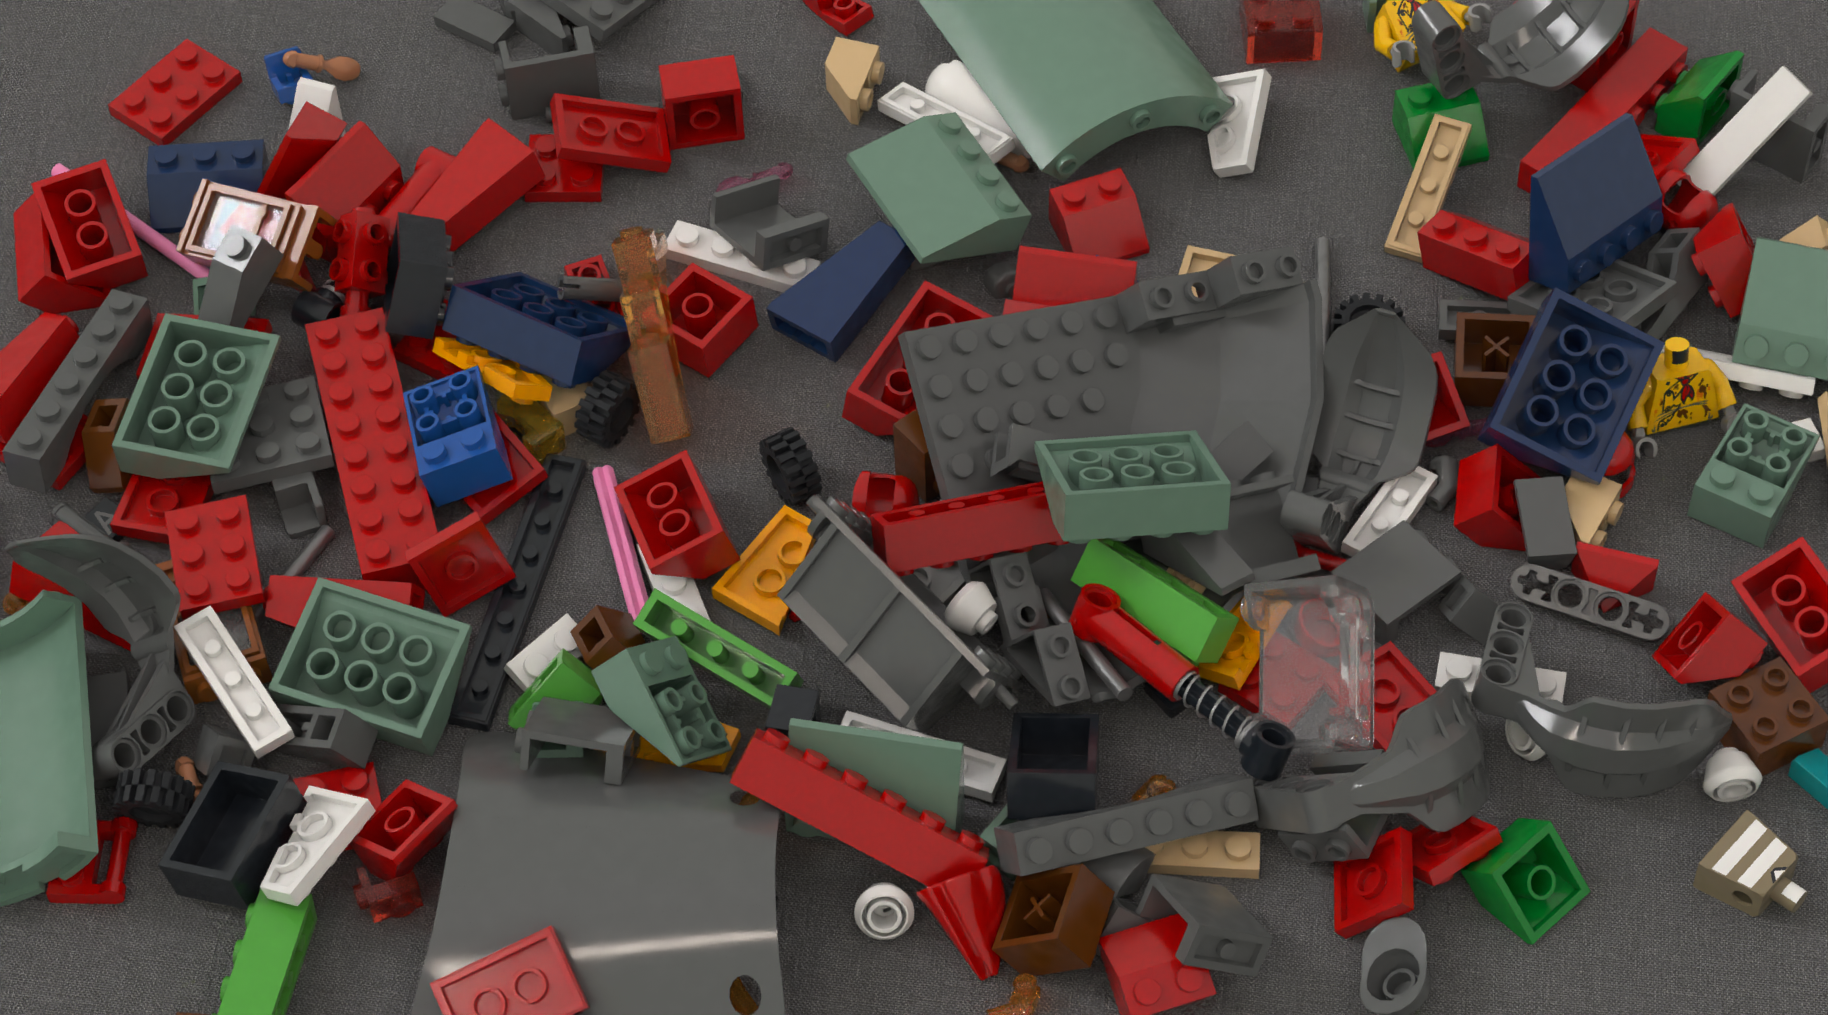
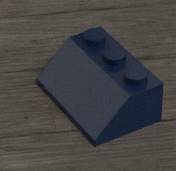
M264 139L149 146L146 175L151 227L160 234L181 232L185 227L192 208L193 197L198 191L202 179L257 192L270 166ZM225 201L215 230H220L241 204Z

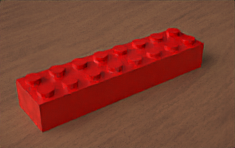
M383 307L305 324L363 580L413 583L426 590L408 563L404 552L438 532L428 491L419 476L402 384L389 332H385Z

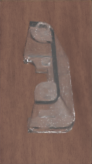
M1337 575L1244 584V598L1241 601L1240 607L1241 615L1251 628L1260 632L1259 713L1248 714L1246 718L1252 716L1254 721L1273 720L1288 727L1296 738L1290 756H1315L1318 754L1372 750L1374 743L1375 611L1373 598L1369 590Z

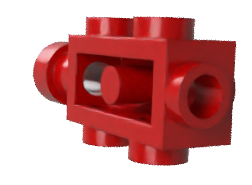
M355 207L352 209V212L341 215L333 227L332 238L334 242L338 243L337 257L331 262L329 276L331 280L335 281L334 291L345 294V304L340 307L339 317L372 310L368 307L369 299L385 294V284L388 283L387 259L388 250L391 245V219L376 215V211L371 208Z

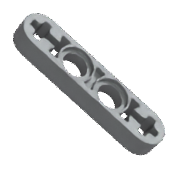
M1536 564L1521 565L1512 575L1511 586L1513 592L1518 599L1525 603L1645 642L1653 643L1660 641L1670 630L1668 612L1657 603ZM1531 573H1536L1537 581L1549 587L1550 578L1557 579L1558 581L1552 588L1551 602L1543 600L1547 594L1539 589H1532L1530 594H1525L1524 586L1519 583L1521 577L1528 578ZM1568 585L1578 587L1583 594L1580 604L1573 608L1564 607L1558 600L1560 590ZM1614 598L1620 601L1623 606V612L1617 620L1606 621L1601 618L1598 609L1603 600ZM1630 604L1638 606L1635 614L1642 617H1649L1651 612L1658 613L1657 618L1659 622L1663 623L1662 628H1654L1651 634L1645 633L1644 624L1634 620L1631 622L1632 628L1623 627L1629 618Z

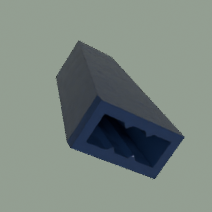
M878 221L767 306L766 310L772 329L836 363L916 257L894 226L890 227Z

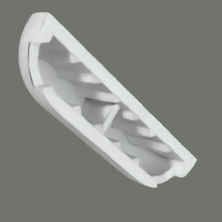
M953 60L949 64L941 63L932 71L926 83V94L1010 135L1015 141V149L1011 152L1017 155L1021 154L1026 158H1032L963 62Z

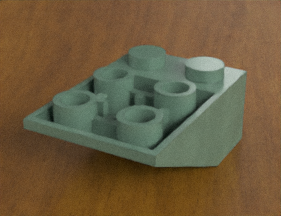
M1744 403L1696 481L1687 516L1763 549L1778 524L1820 435Z
M676 636L626 648L591 671L609 709L678 767L732 750L726 738L725 729L717 720L707 699V693L699 683L688 661L687 652L680 645Z

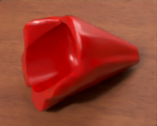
M989 865L977 871H970L948 878L916 892L919 899L932 912L977 977L983 981L990 976H996L999 972L1001 957L992 950L1006 909L1005 890L998 868L995 865Z

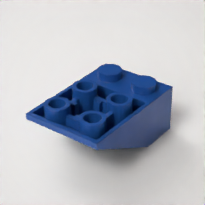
M478 365L403 392L419 476L436 507L513 480L507 450Z

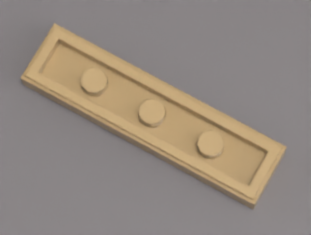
M1438 114L1434 115L1385 243L1384 252L1422 263L1417 232L1442 210L1471 134L1472 124Z

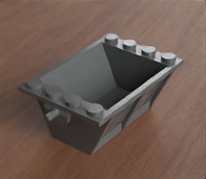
M816 495L809 498L806 504L817 515L809 524L807 532L813 539L818 541L777 596L907 728L925 733L969 695L975 700L974 702L980 709L988 707L999 699L1012 711L1019 704V701L1006 689V686L1017 691L1024 686L1019 680L1023 674L1006 656L1003 658L998 653L994 654L975 635L970 636L952 630L946 625L944 612L947 606L914 573L907 576H898L874 552L871 519L864 512H859L853 506L849 507L842 500L839 502L832 495L827 500Z

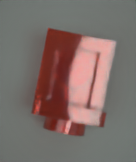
M365 867L356 869L359 884L352 886L360 911L368 908L373 923L391 917L402 918L411 914L416 908L424 906L414 871L371 886Z

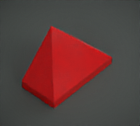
M1577 541V554L1573 558L1571 572L1576 578L1635 597H1640L1653 590L1660 560ZM1608 598L1600 603L1599 608L1603 613H1606L1622 604L1617 599Z

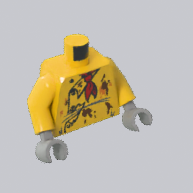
M1386 0L1374 22V48L1392 60V66L1399 73L1420 63L1412 28V17L1415 11L1424 3L1429 1L1440 2L1461 27L1462 32L1466 29L1465 25H1470L1472 32H1479L1482 29L1481 21L1491 23L1490 6L1485 3L1466 6L1453 0Z
M1672 337L1666 340L1664 353L1659 355L1627 424L1628 431H1632L1633 434L1631 440L1633 441L1636 459H1640L1639 447L1642 443H1644V452L1647 457L1653 458L1657 454V443L1652 438L1645 437V433L1649 435L1718 418L1719 410H1723L1724 413L1720 424L1721 429L1726 433L1738 414L1734 408V404L1737 401L1727 376L1712 359L1703 358L1697 348L1690 347L1689 341L1685 338Z

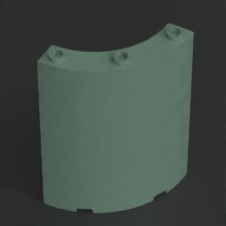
M918 0L1039 169L1065 182L1079 167L1100 151L1136 133L1164 126H1189L1208 132L1233 105L1152 0Z
M42 590L24 608L0 621V907L44 892L45 883L59 877L67 880L88 865L99 853L82 601L77 597L65 595L57 591Z

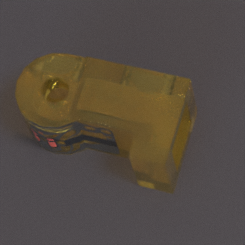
M505 394L498 398L496 403L498 416L541 465L547 453L557 455L566 449L564 425L539 403L534 401L531 405L519 404L512 401Z

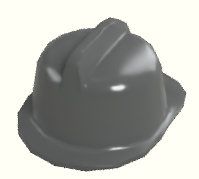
M1393 917L1382 921L1371 931L1364 943L1360 999L1366 1009L1375 1014L1412 1015L1413 1012L1422 1007L1429 997L1431 981L1427 971L1426 934L1415 921L1406 917Z

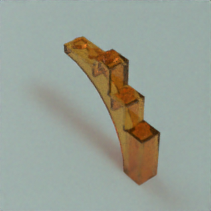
M642 226L630 227L619 231L620 237L615 238L611 246L623 288L619 299L631 342L627 353L651 445L689 437L694 427L681 375L670 314L666 276L668 243L665 231L655 233L653 228L643 229Z

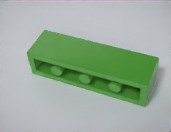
M1110 538L1091 539L1088 542L1071 578V581L1080 587L1090 583H1097L1114 590L1121 599V608L1168 645L1176 649L1177 652L1195 666H1199L1200 663H1218L1239 621L1238 617L1122 542Z
M654 588L633 622V625L642 634L654 641L676 636L680 645L687 652L689 662L768 709L771 707L777 684L800 688L804 682L794 670Z
M260 888L256 903H250L246 912L245 926L247 929L243 940L238 939L234 947V967L231 976H225L220 990L221 1005L218 1014L213 1013L212 1015H286L317 921L312 894L303 899L298 906L268 899Z

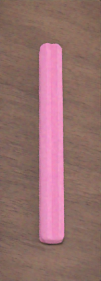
M610 465L596 467L592 472L595 489L628 613L632 615L635 621L648 600L647 591L627 517L614 489L618 485L614 469Z

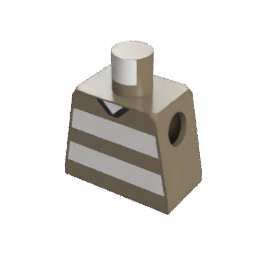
M1746 810L1698 863L1693 886L1698 890L1753 917L1760 916L1773 900L1790 912L1795 913L1808 894V891L1791 880L1798 861L1797 854L1749 810Z

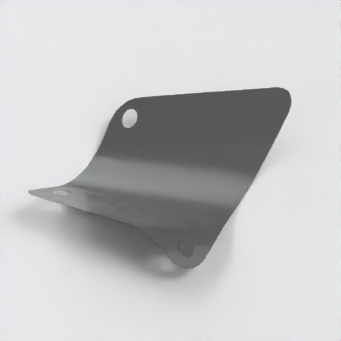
M496 731L482 732L467 739L463 746L462 766L456 799L458 808L454 811L434 926L410 1015H443L429 983L551 925L554 926L590 1006L589 1009L581 1012L584 1015H741L735 1011L731 1004L730 988L733 981L743 975L753 978L761 991L759 1008L751 1015H786L778 946L775 890L779 808L762 799L752 805L743 806L733 803L730 800V796L742 789L729 783L731 776L636 758L623 783L615 785L604 783L606 752L584 748L583 757L535 758L527 771L519 769L520 753H516L514 750L516 734Z

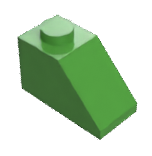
M563 648L511 706L508 724L514 729L524 727L527 715L532 710V704L540 702L543 697L583 701V703L599 705L603 696L591 673L592 670Z

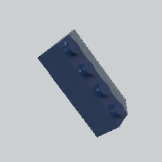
M1623 114L1531 176L1528 280L1551 289L1556 287L1569 294L1610 266L1615 260L1621 258L1661 230L1664 220L1662 213L1663 195L1632 114Z
M516 272L452 285L442 330L456 335V340L462 344L483 347L488 350V355L501 360H512L519 363L520 369L525 372L544 374L552 378L553 384L572 389L578 384L591 382L596 376L598 377L602 371L606 370L645 335L647 326L587 300H559L557 291L562 289L522 272Z
M1555 287L1543 300L1477 440L1490 447L1498 443L1520 461L1599 485L1665 343Z

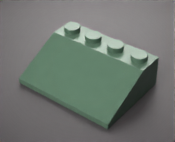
M956 112L923 116L848 153L846 158L920 264L1017 250L1032 216Z
M1763 237L1756 238L1732 349V362L1828 380V250Z
M165 313L112 443L120 471L156 479L230 473L280 345V335Z
M1196 430L1035 441L1034 449L1052 521L1063 541L1084 544L1088 543L1091 539L1110 538L1116 541H1125L1131 539L1132 536L1151 535L1157 538L1170 537L1173 533L1192 532L1198 535L1211 534L1214 530L1228 529L1231 483Z
M318 577L268 690L278 704L346 709L377 729V739L433 756L450 716L472 626Z
M796 718L790 719L788 738L791 740L790 745L803 752L809 748L823 754L829 759L828 765L843 773L845 769H850L863 775L869 781L868 786L883 793L884 789L898 793L907 800L906 806L920 813L924 809L932 811L945 819L946 827L961 833L965 815L963 743ZM785 812L786 831L794 832L802 837L822 836L834 838Z

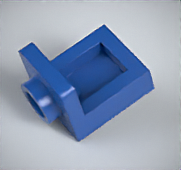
M298 46L265 55L263 58L272 90L281 104L293 105L297 82L300 77L313 80L307 69L296 67L293 69L286 66L283 62L282 57L286 52L292 50L301 53Z

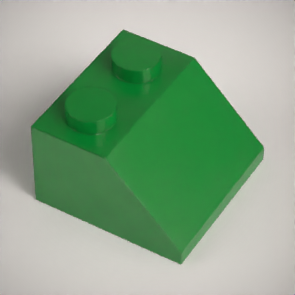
M1737 50L1699 59L1689 72L1684 70L1678 77L1674 89L1669 94L1664 93L1655 106L1654 113L1657 114L1654 131L1664 136L1695 138L1699 146L1723 118L1724 113L1729 107L1730 101L1726 99V96L1733 82L1740 77L1744 53Z
M1432 83L1395 90L1392 123L1413 170L1435 114L1472 124V131L1458 167L1489 161L1490 155L1481 102L1474 87L1453 99L1443 98Z
M1518 818L1500 834L1503 840L1502 843L1491 849L1486 857L1479 861L1471 862L1460 871L1480 905L1523 941L1533 945L1591 891L1552 822Z

